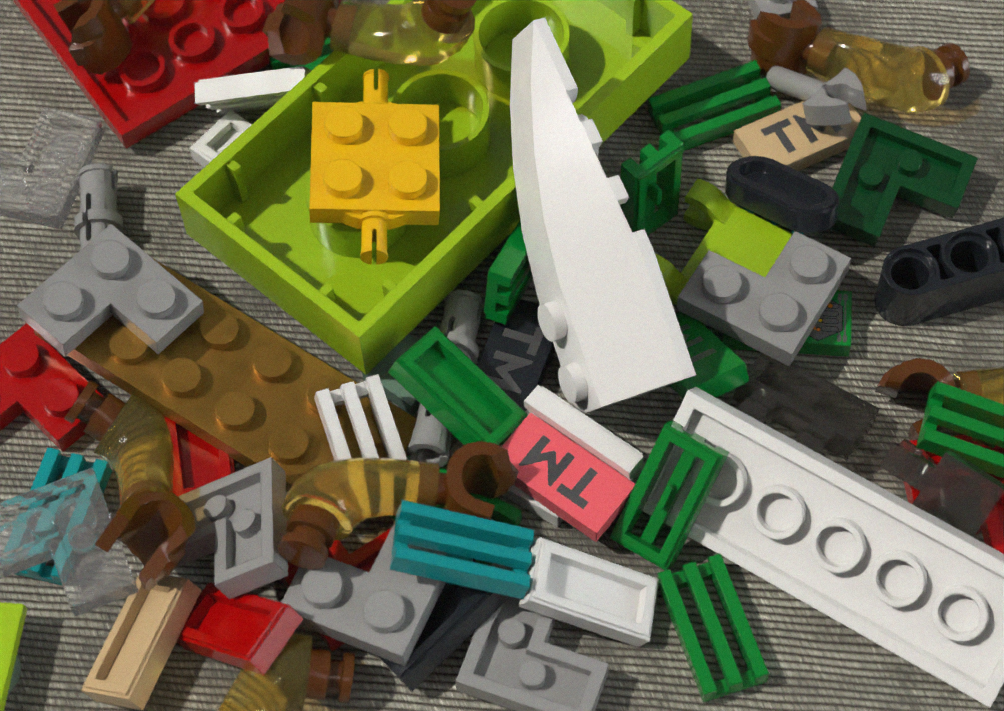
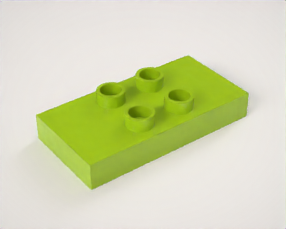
M390 0L357 30L353 43L344 41L175 193L186 233L367 375L513 232L520 221L513 172L510 117L512 39L533 20L546 19L578 87L577 98L572 103L577 115L583 114L588 119H593L604 142L690 58L693 14L673 0H477L460 31L455 34H442L431 29L424 22L421 8L425 0ZM370 69H374L375 90L378 89V69H382L389 74L388 102L395 104L439 105V225H404L387 230L388 260L376 265V242L372 243V265L364 263L360 259L361 229H356L342 223H310L309 212L312 102L356 103L363 101L362 76L364 72Z

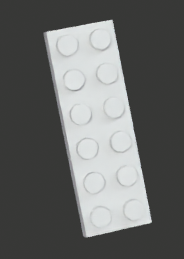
M697 387L688 390L673 421L684 426L682 430L691 435L697 433L706 438L705 443L714 448L720 446L730 452L688 537L718 554L721 553V556L984 705L991 707L1004 684V554ZM674 445L642 510L652 516L681 457L682 448ZM697 458L665 523L668 526L673 527L705 461Z

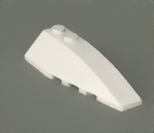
M541 18L533 20L512 39L510 117L513 172L523 239L536 294L540 303L538 307L539 325L546 339L551 342L553 341L561 365L558 371L559 384L565 398L570 403H573L576 409L586 414L695 376L696 373L654 249L645 230L632 232L620 205L628 200L627 191L619 175L609 178L605 175L598 160L599 147L603 140L593 119H588L583 114L577 115L572 103L577 98L578 87L546 19Z

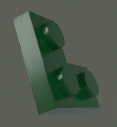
M863 112L832 186L839 195L837 221L829 229L875 247L896 196L953 218L959 208L978 157Z

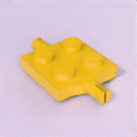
M370 69L364 72L362 76L363 101L356 103L312 102L309 212L310 223H342L356 229H361L360 259L364 263L372 265V243L376 242V265L388 260L387 230L404 225H439V105L395 104L388 102L389 74L382 69H378V89L375 90L374 69Z

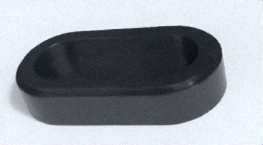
M762 156L740 158L732 162L727 168L725 193L731 201L788 229L803 233L825 231L831 228L837 221L839 195L832 187L776 160Z

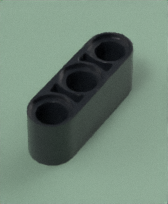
M1004 218L901 246L891 251L884 259L874 299L876 310L880 316L894 325L911 326L1003 300ZM956 267H966L974 272H964ZM897 283L910 284L917 289H905L897 285Z

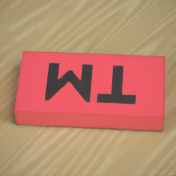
M531 412L501 446L508 450L510 462L519 471L514 486L595 542L598 541L624 509L635 486V483Z

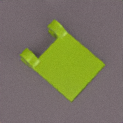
M697 179L685 196V202L690 204V206L684 213L683 220L696 228L709 231L681 273L667 259L655 253L672 304L677 305L678 296L709 250L766 277L793 233L737 207L716 186L705 180Z

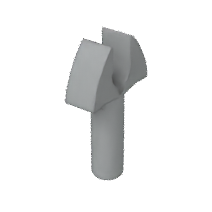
M780 66L772 67L766 75L771 89L805 101L802 105L807 124L832 126L852 123L848 103L854 107L867 110L861 81L847 68H844L828 82H823Z

